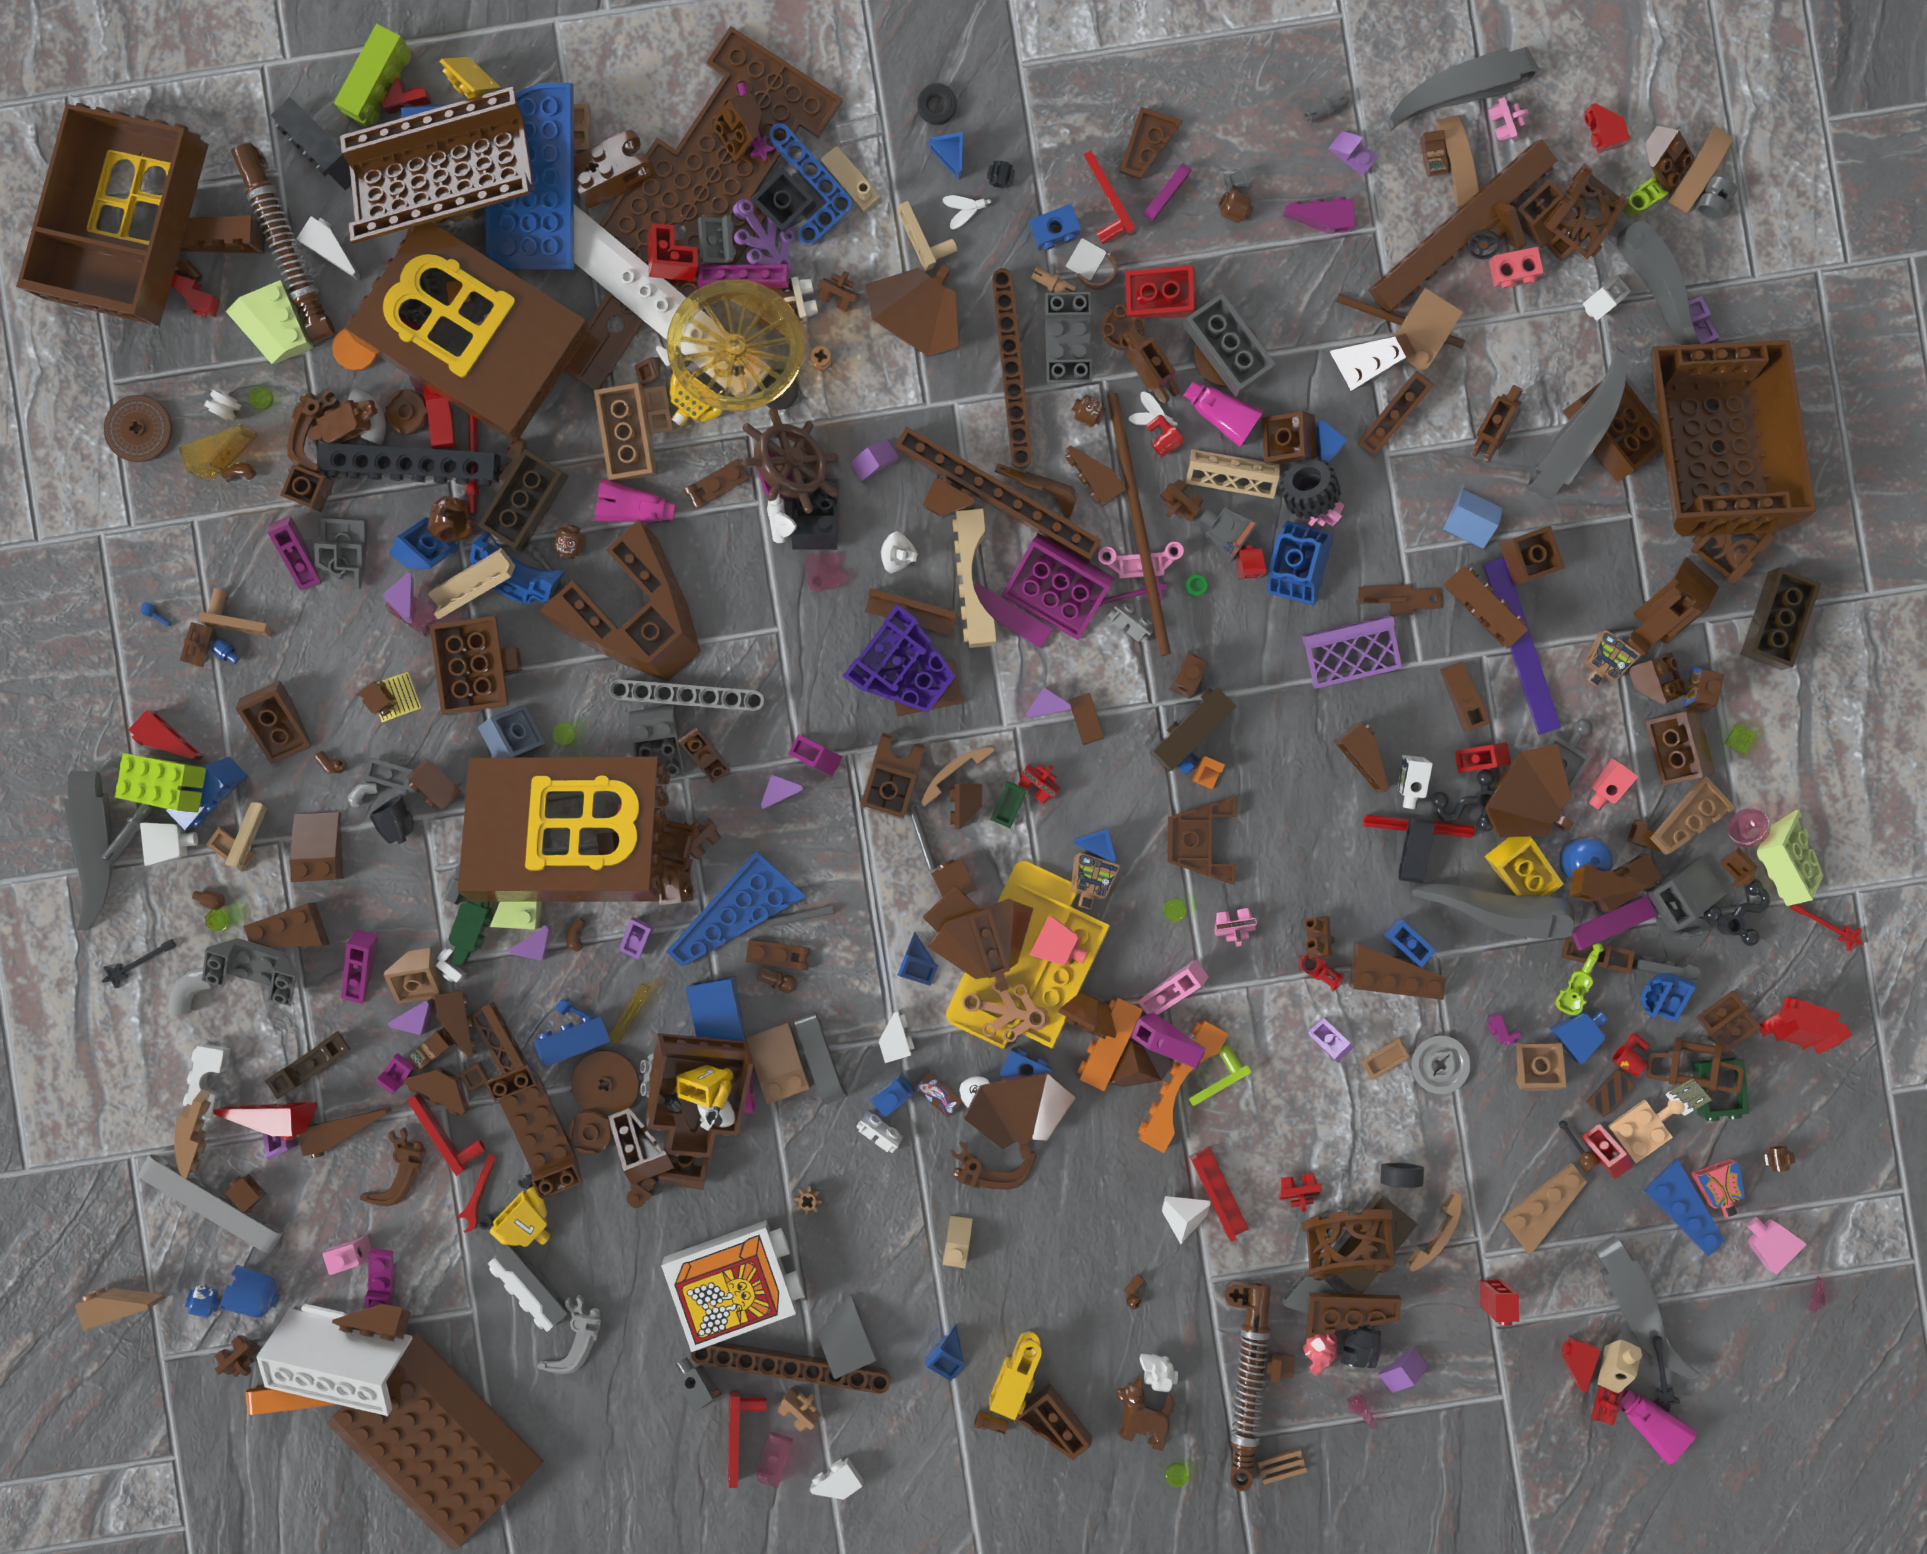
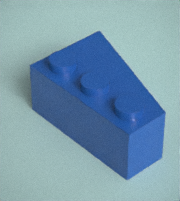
M231 757L203 767L206 768L203 788L186 787L184 791L202 793L199 813L166 810L184 830L191 827L197 828L202 825L206 820L205 817L214 811L248 776Z
M594 1014L581 1018L582 1023L575 1026L571 1022L561 1026V1031L554 1034L548 1031L538 1035L539 1039L533 1041L532 1044L540 1066H550L610 1042L601 1016L595 1018Z

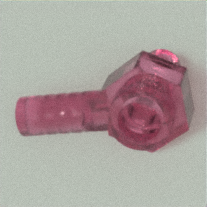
M1354 1393L1347 1399L1348 1409L1351 1413L1361 1415L1371 1428L1378 1425V1421L1367 1410L1364 1396Z

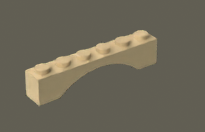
M983 509L956 511L957 518L952 519L953 532H958L959 540L954 542L955 552L960 554L961 562H957L958 576L963 578V584H959L960 598L965 599V606H961L962 620H967V628L963 629L964 642H969V648L995 646L994 619L980 603L972 581L974 556L979 544L985 537Z

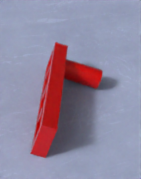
M1091 150L1083 154L1084 158L1119 218L1096 233L1102 244H1105L1125 231L1129 236L1137 232L1094 154Z
M416 1094L406 1100L455 1176L468 1168V1162L486 1151L484 1143L479 1139L458 1152L421 1094Z
M729 1391L727 1476L729 1488H738L739 1412L766 1411V1397L740 1398L738 1391Z

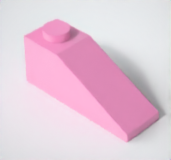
M1195 959L1137 1002L1147 1015L1152 1012L1158 1015L1202 987L1209 976Z

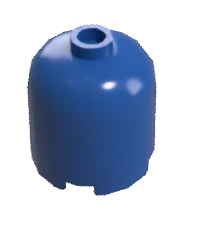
M1589 838L1573 839L1569 841L1560 853L1561 869L1571 879L1573 870L1586 864L1594 865L1600 871H1610L1612 868L1613 858L1611 852L1604 843Z
M236 1265L231 1276H234L232 1286L227 1285L221 1309L260 1318L265 1316L271 1307L276 1308L280 1299V1294H277L278 1286L276 1280L267 1274Z

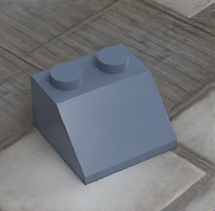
M525 704L490 717L478 727L493 758H520L546 744Z

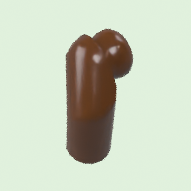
M579 917L575 919L566 931L567 947L575 952L583 948V943L579 940V932L586 925V922Z

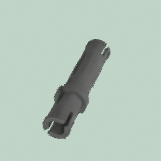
M141 803L135 814L131 818L128 817L126 820L128 823L100 857L106 860L113 853L108 863L114 865V862L139 830L141 831L140 823H145L155 809L150 806L143 813L148 805Z

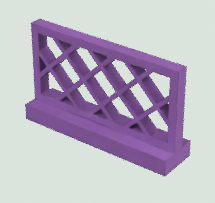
M1386 615L1301 635L1306 648L1313 687L1316 689L1401 669L1402 665L1394 630V617ZM1389 631L1390 640L1386 646L1376 641L1381 632ZM1363 636L1370 640L1364 652L1354 646L1358 638ZM1337 642H1344L1349 645L1342 657L1332 651ZM1373 643L1383 648L1377 660L1367 654ZM1322 647L1327 650L1320 662L1313 658L1312 648ZM1352 648L1362 654L1355 665L1345 659ZM1387 651L1394 655L1395 665L1385 666L1380 663ZM1330 653L1340 659L1334 670L1324 665ZM1365 656L1375 662L1369 671H1363L1358 668ZM1343 661L1353 667L1349 675L1344 677L1336 673ZM1321 667L1332 672L1326 681L1318 682L1317 673Z

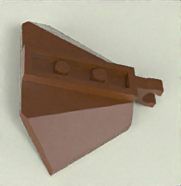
M942 264L934 279L929 277L920 268H915L865 284L872 320L928 357L958 348L956 292L942 285L949 276L950 269Z
M1559 745L1519 751L1509 769L1505 770L1494 788L1495 792L1485 806L1486 813L1498 838L1549 836L1552 823L1562 831H1565V829L1570 830L1574 822L1559 814L1560 810L1572 799Z
M1006 899L945 922L927 947L974 979L986 977L990 979L994 977L996 987L1000 992L1008 990L1009 987L1004 973L1010 971V968L1018 963L1033 908L1012 899Z
M1047 1072L1030 1076L1022 1074L1002 1078V1081L978 1087L964 1115V1120L1002 1149L1018 1142L1022 1159L1031 1158L1028 1140L1047 1141L1076 1096Z

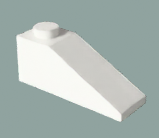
M310 217L296 239L352 277L360 280L361 276L337 235L330 229L332 225L322 218L316 220Z

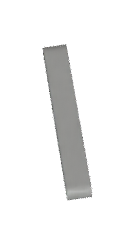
M615 680L609 687L610 695L620 701L751 712L761 711L766 705L764 695L754 690L632 680ZM620 684L626 687V693L623 696L616 694V687ZM642 686H646L649 691L645 698H640L638 695V690ZM664 688H669L671 691V696L667 700H663L660 697V692ZM686 690L693 692V699L689 702H685L682 697ZM712 691L715 693L716 699L713 703L708 704L705 701V695ZM735 693L738 696V702L730 706L727 703V697ZM753 695H758L761 703L753 708L750 706L749 700Z
M150 1154L137 1174L143 1181L263 1252L272 1253L283 1234V1231L278 1226L251 1210L242 1213L229 1197L194 1176L189 1175L187 1179L182 1178L177 1166L158 1155Z

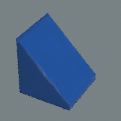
M1191 752L1177 767L1186 775L1195 767L1200 759Z

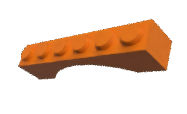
M1202 1019L1201 1023L1197 1022L1191 1032L1194 1035L1192 1039L1206 1048L1201 1062L1217 1055L1229 1035L1226 1031ZM1181 1062L1173 1064L1170 1070L1172 1076L1169 1082L1165 1081L1161 1086L1159 1093L1162 1095L1158 1102L1154 1101L1148 1111L1151 1114L1147 1122L1143 1121L1137 1132L1140 1134V1141L1162 1153H1165L1175 1134L1173 1126L1175 1097L1186 1076L1194 1069V1067Z

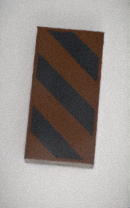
M1616 1069L1586 1102L1605 1118L1635 1084L1619 1069Z

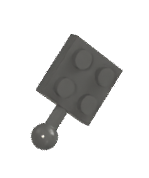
M1580 719L1575 723V733L1569 743L1552 734L1545 746L1559 745L1570 792L1592 759L1576 749L1584 736H1588L1593 730V725L1588 719Z

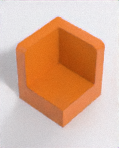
M1202 756L1192 781L1213 789L1219 773H1222L1225 764Z

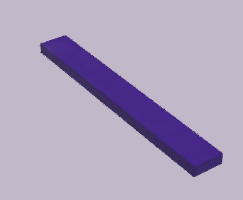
M1502 558L1483 564L1488 583L1495 591L1493 595L1498 600L1502 598L1511 607L1509 611L1514 616L1518 614L1527 623L1505 559ZM1526 624L1525 627L1528 631L1510 647V651L1537 734L1540 735L1559 729L1561 726L1528 624Z

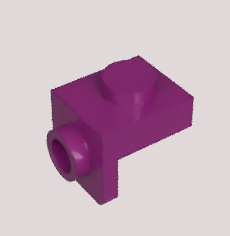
M1495 1013L1488 1016L1490 1021L1487 1023L1491 1035H1495L1497 1042L1511 1045L1518 1042L1517 1038L1523 1036L1522 1032L1518 1030L1507 1032L1502 1015Z
M397 1053L393 1056L384 1072L376 1079V1083L391 1094H394L404 1085V1080L410 1076L415 1066Z

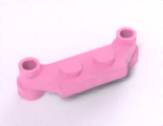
M1179 542L1169 543L1163 553H1151L1155 576H1164V570L1173 561L1181 558L1184 549ZM1104 547L1099 551L1098 561L1117 573L1119 579L1144 577L1139 554L1117 556L1115 550L1111 547ZM1170 549H1175L1177 555H1171ZM1108 554L1110 560H1104L1102 555Z

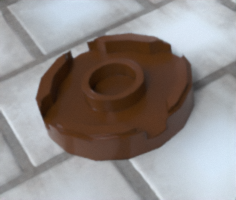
M398 390L388 398L385 404L386 422L390 428L398 433L408 435L417 433L428 420L425 399L414 390Z
M597 1110L579 1112L571 1120L568 1127L569 1141L578 1152L585 1155L600 1153L609 1146L613 1138L609 1118Z

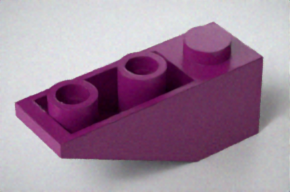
M1346 197L1334 198L1333 201L1324 202L1323 199H1316L1307 204H1302L1301 201H1294L1288 203L1283 210L1284 217L1328 234L1352 232L1355 227L1353 199L1346 200Z
M1154 1012L1139 1018L1131 1035L1133 1039L1147 1049L1194 1068L1199 1067L1206 1048Z

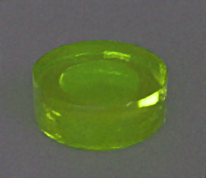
M259 386L251 390L249 401L253 407L259 410H266L273 404L274 397L270 390Z
M560 723L553 729V738L560 745H569L576 738V730L571 724Z
M1170 899L1163 906V914L1168 920L1177 922L1185 916L1186 907L1180 900Z
M1172 1463L1165 1470V1478L1170 1486L1179 1488L1186 1484L1188 1473L1182 1464Z

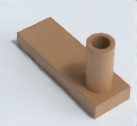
M214 589L208 613H199L198 621L204 626L271 637L272 628L266 623L222 616L227 591Z

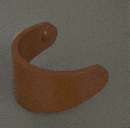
M1109 252L1106 253V256L1113 265L1112 276L1105 282L1092 283L1087 281L1080 273L1077 274L1080 281L1086 287L1101 290L1108 287L1115 279L1117 263Z

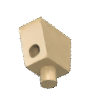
M1618 1340L1606 1345L1597 1384L1617 1394L1620 1393L1637 1376L1639 1362L1642 1358L1641 1349L1624 1340Z

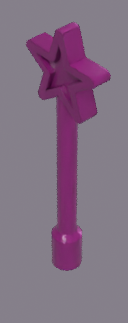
M745 82L737 85L740 96L749 93ZM758 130L757 137L755 138L756 141L752 142L755 149L750 155L752 158L760 155L763 161L767 162V153L775 151V148L767 145L766 135L761 139Z
M1155 576L1160 600H1163L1161 591L1166 589L1168 584H1160L1158 576ZM1147 589L1103 598L1099 607L1106 603L1147 594ZM1097 600L1090 601L1091 608Z

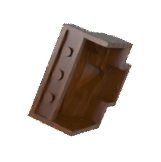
M658 1033L649 1081L650 1093L646 1121L647 1128L656 1131L666 1130L664 1137L666 1154L672 1156L687 1155L696 1158L711 1157L716 1134L738 1136L753 1069V1060L748 1041ZM704 1065L721 1070L729 1068L733 1073V1079L730 1080L732 1089L727 1100L734 1111L735 1122L727 1127H716L713 1123L711 1128L706 1130L700 1126L702 1122L699 1120L701 1115L697 1104L681 1098L678 1099L682 1104L681 1109L678 1112H673L672 1109L669 1110L665 1105V1098L669 1095H674L675 1091L673 1090L677 1086L676 1076Z

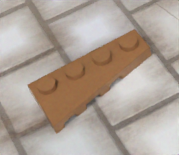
M1707 776L1702 777L1650 839L1664 854H1669L1689 841L1694 835L1701 833L1706 827L1720 820L1722 816L1736 809V807Z
M1570 1163L1502 1216L1501 1220L1525 1251L1531 1255L1587 1181L1576 1167Z

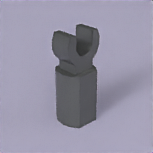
M460 864L455 869L457 876L453 878L445 896L446 901L459 905L463 896L458 892Z

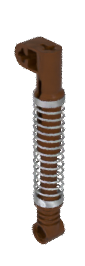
M245 143L231 149V154L247 188L245 191L249 202H252L251 207L256 209L254 214L259 216L257 221L262 223L260 228L265 229L263 234L268 236L266 241L271 243L269 248L277 249L272 252V255L279 254L280 256L275 259V262L282 261L283 264L277 268H285V271L280 275H288V278L284 279L283 282L291 281L292 283L287 286V289L294 288L295 290L289 295L294 305L302 309L300 312L304 314L302 317L306 320L304 326L309 338L313 343L335 335V329L331 320L326 314H323L325 311L322 308V304L319 303L320 293L315 285L316 282L310 280L313 275L308 273L310 268L305 266L307 261L302 259L304 254L299 252L301 248L296 246L298 241L293 239L295 234L290 232L292 227L287 225L289 220L284 218L286 213L282 212L283 206L279 205L280 199L275 198L277 192L264 173V170L269 169L263 152L252 143Z
M1232 1280L1225 1287V1299L1233 1307L1246 1308L1245 1323L1241 1326L1242 1336L1240 1338L1243 1342L1239 1344L1242 1349L1239 1351L1241 1357L1238 1358L1241 1364L1237 1366L1240 1370L1237 1372V1376L1240 1378L1236 1380L1238 1386L1235 1388L1238 1393L1234 1395L1238 1400L1234 1402L1237 1407L1233 1409L1236 1414L1233 1416L1235 1422L1232 1423L1235 1429L1231 1431V1445L1234 1452L1232 1453L1233 1463L1231 1464L1230 1480L1233 1488L1236 1490L1247 1491L1253 1484L1254 1454L1260 1444V1438L1254 1434H1259L1261 1431L1253 1427L1261 1426V1423L1254 1421V1419H1261L1262 1416L1254 1413L1262 1411L1260 1407L1255 1405L1263 1404L1256 1397L1260 1398L1264 1395L1256 1391L1265 1389L1262 1386L1265 1380L1262 1378L1266 1374L1263 1368L1267 1367L1264 1364V1361L1267 1360L1264 1356L1268 1353L1265 1350V1346L1269 1345L1266 1343V1340L1270 1338V1328L1267 1324L1271 1286L1265 1283ZM1244 1288H1248L1247 1301H1242ZM1234 1289L1239 1290L1238 1298L1233 1297ZM1255 1314H1259L1258 1327H1254ZM1243 1387V1391H1239L1237 1388ZM1243 1394L1242 1399L1238 1398L1237 1395ZM1242 1401V1406L1237 1405L1236 1402ZM1240 1408L1241 1413H1238L1235 1410ZM1235 1416H1241L1240 1420L1235 1419ZM1240 1423V1427L1237 1428L1234 1426V1424ZM1238 1473H1245L1248 1478L1244 1481H1239L1236 1479V1475Z

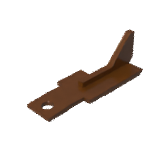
M999 463L997 464L994 472L1020 481L1021 484L1055 494L1065 517L1070 519L1076 502L1073 486L1029 472L1024 473Z
M1412 584L1359 587V598L1356 599V604L1390 603L1391 616L1413 615V610L1442 608L1441 588L1412 589ZM1431 595L1436 596V602L1430 601Z

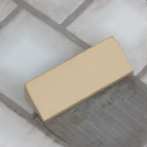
M255 802L250 804L225 862L227 866L238 870L242 869L267 811L263 804Z

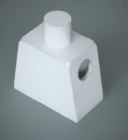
M140 823L145 866L158 865L185 857L188 854L187 846L198 844L197 833H185L180 824Z

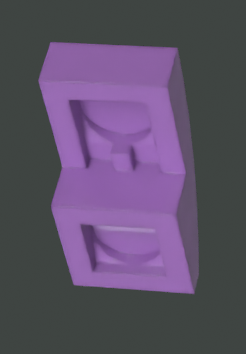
M1700 296L1688 301L1694 331L1701 344L1717 342L1719 336L1710 320L1712 314L1703 297Z

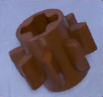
M1787 1146L1770 1147L1769 1154H1764L1766 1165L1772 1167V1170L1775 1172L1790 1170V1165L1795 1163L1794 1152L1788 1151Z

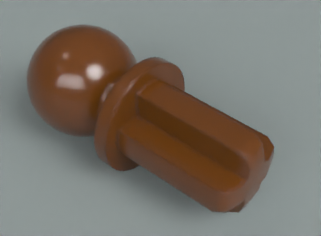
M760 968L757 973L758 981L772 985L774 989L779 985L783 992L790 993L796 988V979L791 975L782 977L780 971L773 972L765 968Z

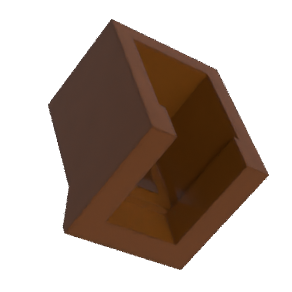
M373 681L356 694L364 699L362 701L371 713L380 714L382 717L393 711L392 707L398 703L383 681H380L378 684L376 681Z

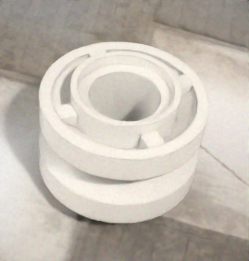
M212 390L210 395L213 400H206L204 406L223 419L234 421L236 416L233 411L240 410L242 405L225 393Z

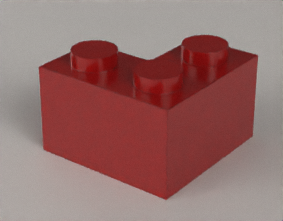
M651 224L648 235L649 277L694 281L698 269L697 247L675 245L674 225Z

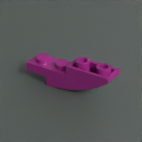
M370 1248L368 1252V1291L365 1296V1309L379 1304L393 1306L396 1264L393 1263V1250Z

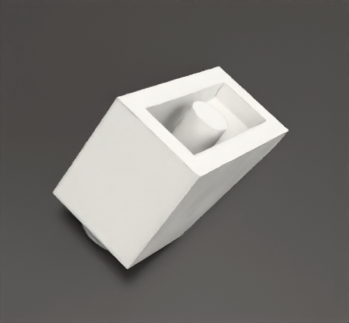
M1616 275L1586 300L1583 306L1587 314L1598 321L1624 299L1631 290Z

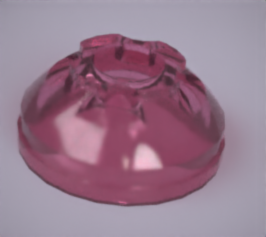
M1745 808L1738 811L1728 823L1730 838L1742 847L1759 845L1768 837L1771 830L1769 818L1762 810L1757 808ZM1758 828L1759 833L1756 837H1747L1750 829Z

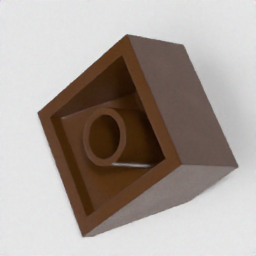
M1298 411L1262 418L1264 462L1292 463L1298 460L1304 461L1310 457L1311 460H1314L1315 457L1317 458L1314 414Z

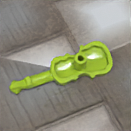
M1601 943L1593 944L1594 950L1589 954L1582 970H1575L1568 981L1569 986L1566 989H1560V994L1556 998V1006L1561 1011L1569 1015L1581 1013L1583 1005L1587 1002L1584 994L1589 992V988L1593 984V977L1590 973L1598 960L1599 953L1604 950Z

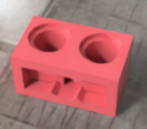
M1538 247L1494 255L1489 260L1494 287L1502 286V289L1513 287L1515 283L1522 281L1524 284L1534 283L1544 273ZM1523 263H1529L1532 271H1526ZM1501 267L1508 268L1510 276H1505L1501 272Z

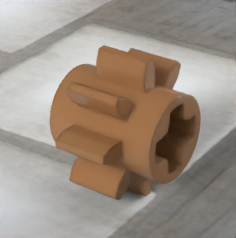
M811 1185L805 1191L800 1188L799 1193L801 1197L796 1196L794 1198L795 1201L799 1202L797 1210L802 1208L805 1210V1215L811 1209L817 1212L816 1204H821L823 1201L822 1199H817L820 1190L814 1192L811 1190ZM805 1196H806L807 1198L813 1197L812 1202H811V1203L807 1202V1203L805 1204V1203H804Z

